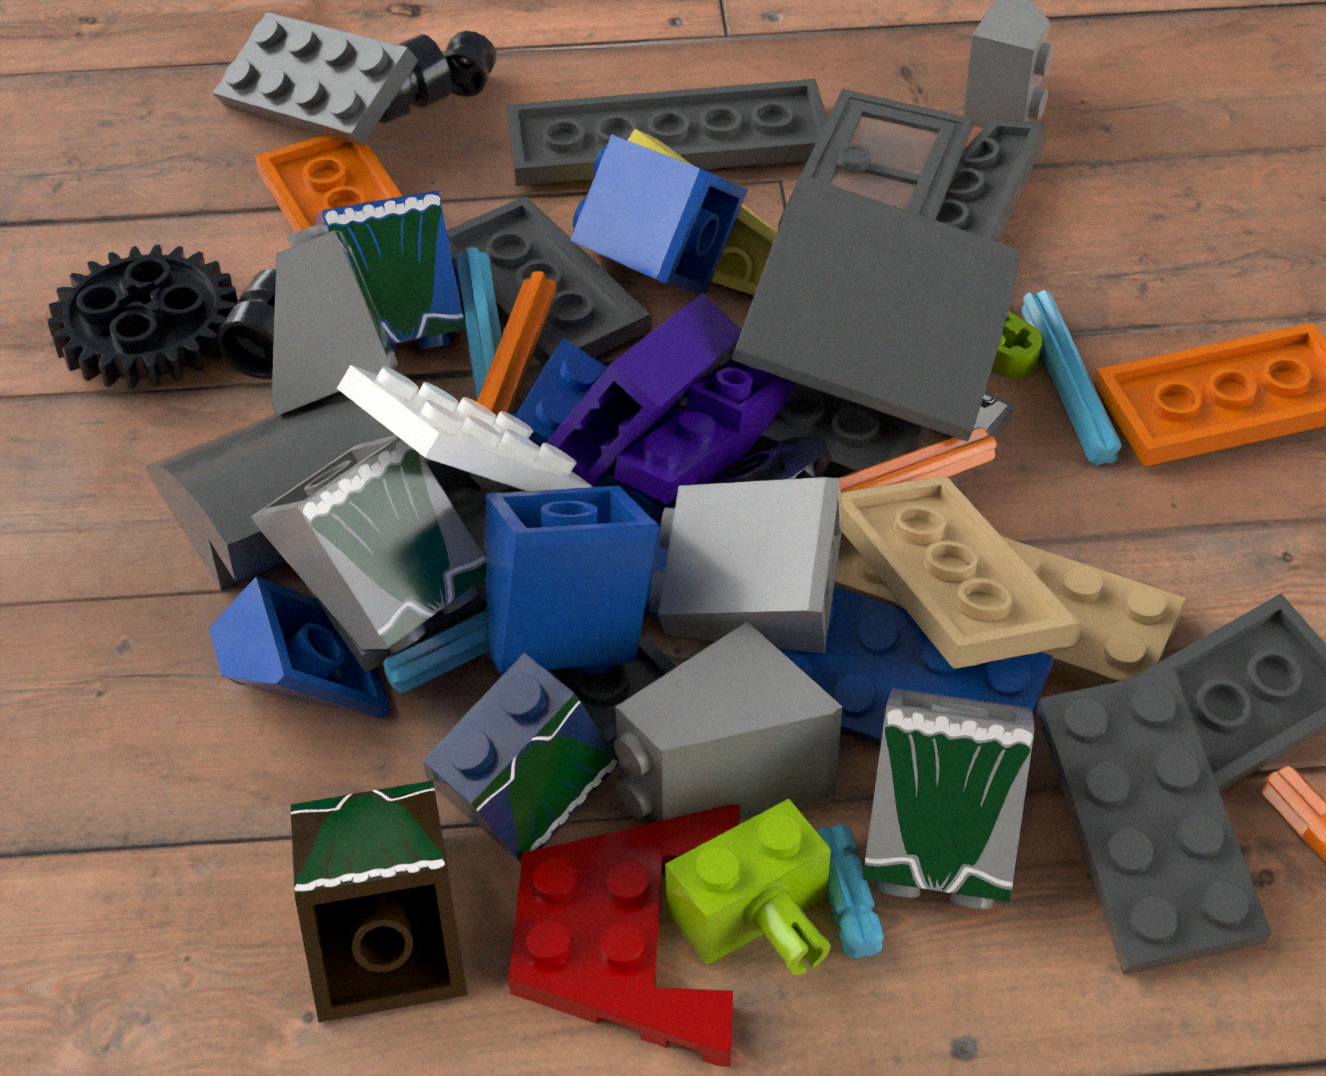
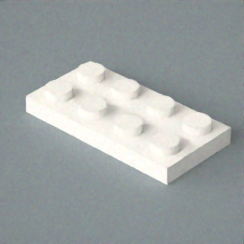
M350 365L337 387L339 391L427 459L525 491L592 487L572 472L576 465V461L550 444L543 443L541 447L536 445L529 439L533 429L507 412L500 411L498 416H496L483 405L467 397H463L459 403L447 392L427 382H424L420 390H418L419 387L410 379L384 366L377 375Z

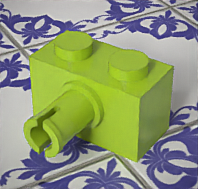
M787 799L666 863L667 914L705 966L764 934L785 961L791 974H804L807 972V967L801 958L804 956L813 969L825 959L831 947L827 938L819 933L804 914V911L827 899L831 849L792 801Z

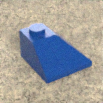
M256 576L209 627L221 676L224 678H228L237 684L249 685L274 694L384 719L391 711L377 667L366 673L364 672L314 597Z

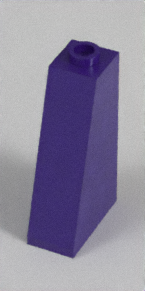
M703 293L699 294L612 362L546 443L576 461V465L572 472L593 487L616 465L617 456L646 437L689 395V389L692 385L718 367L737 345L742 329Z

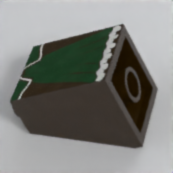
M433 780L290 804L294 896L318 1023L467 996L451 884Z

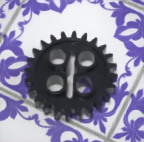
M156 244L147 255H141L137 246L131 247L129 257L123 259L116 253L110 252L108 253L109 264L104 266L89 261L87 265L90 274L87 276L77 273L70 274L72 287H58L56 292L59 301L49 304L52 318L47 319L52 340L57 356L65 358L68 370L73 371L81 368L83 378L86 381L101 374L105 387H110L120 377L125 378L128 389H134L140 378L147 377L153 387H158L161 375L167 373L177 381L183 380L181 368L189 366L201 371L204 369L203 355L219 358L221 352L218 349L216 336L232 308L238 304L236 288L232 285L230 274H221L218 261L205 264L202 252H197L186 259L183 247L181 246L175 248L169 255H164L160 244Z

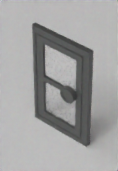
M842 89L802 171V175L936 220L973 128L974 120L960 115ZM787 203V205H786V207H785V209H784V211H783V213H782V215H781V217H780V219H779L778 229H779V227H780V224H781V221H782L783 216H784V214H785V211H786V208H787V206H788V203Z

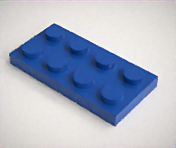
M834 586L825 654L779 649L842 706L841 733L880 746L886 705L892 688L1031 708L1034 719L1039 699L1042 697L1053 665L1052 655L1039 652L981 663L976 666L953 669L905 608Z

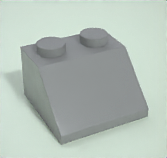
M994 0L972 35L963 116L973 119L974 126L984 128L992 119L1031 122L1032 119L1040 120L1043 115L1048 98V89L1041 88L1042 77L1048 74L1051 67L1054 45L1047 43L1050 21L1032 0Z

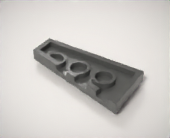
M992 119L964 148L936 221L999 242L1044 145V123Z

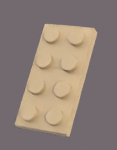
M947 476L841 493L842 532L953 669L976 666L981 663L1026 654H1036L1041 651L1075 644L1079 627L1077 619Z

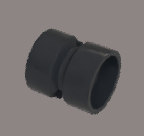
M421 34L397 44L408 47L418 59V62L379 122L388 123L409 114L410 105L412 104L423 108L451 95L452 80L448 64L436 42L428 35Z
M276 269L262 270L253 276L240 296L238 304L232 308L216 336L218 349L226 361L244 374L260 379H270L273 377Z

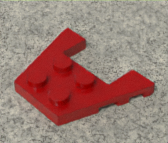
M726 805L522 853L508 973L510 994L596 1024L603 1018L640 1031L641 1039L665 1048L668 1047L669 1042L701 1052L702 1061L717 1066L731 1067L733 991L657 988L655 986L663 873L666 872V863L738 826L740 822V805Z

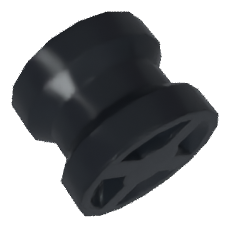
M462 31L455 34L448 43L446 53L443 55L451 74V93L470 97L477 95L483 90L488 74L492 72L497 60L496 50L492 42L485 36L473 31Z

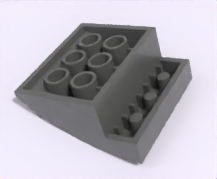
M800 174L768 256L732 360L968 442L980 410L1002 336L1014 289L1021 249Z
M339 391L278 416L273 414L149 464L146 467L149 477L218 587L223 591L288 563L259 530L251 518L252 515L355 445L395 434ZM422 456L444 492L471 481L470 472Z

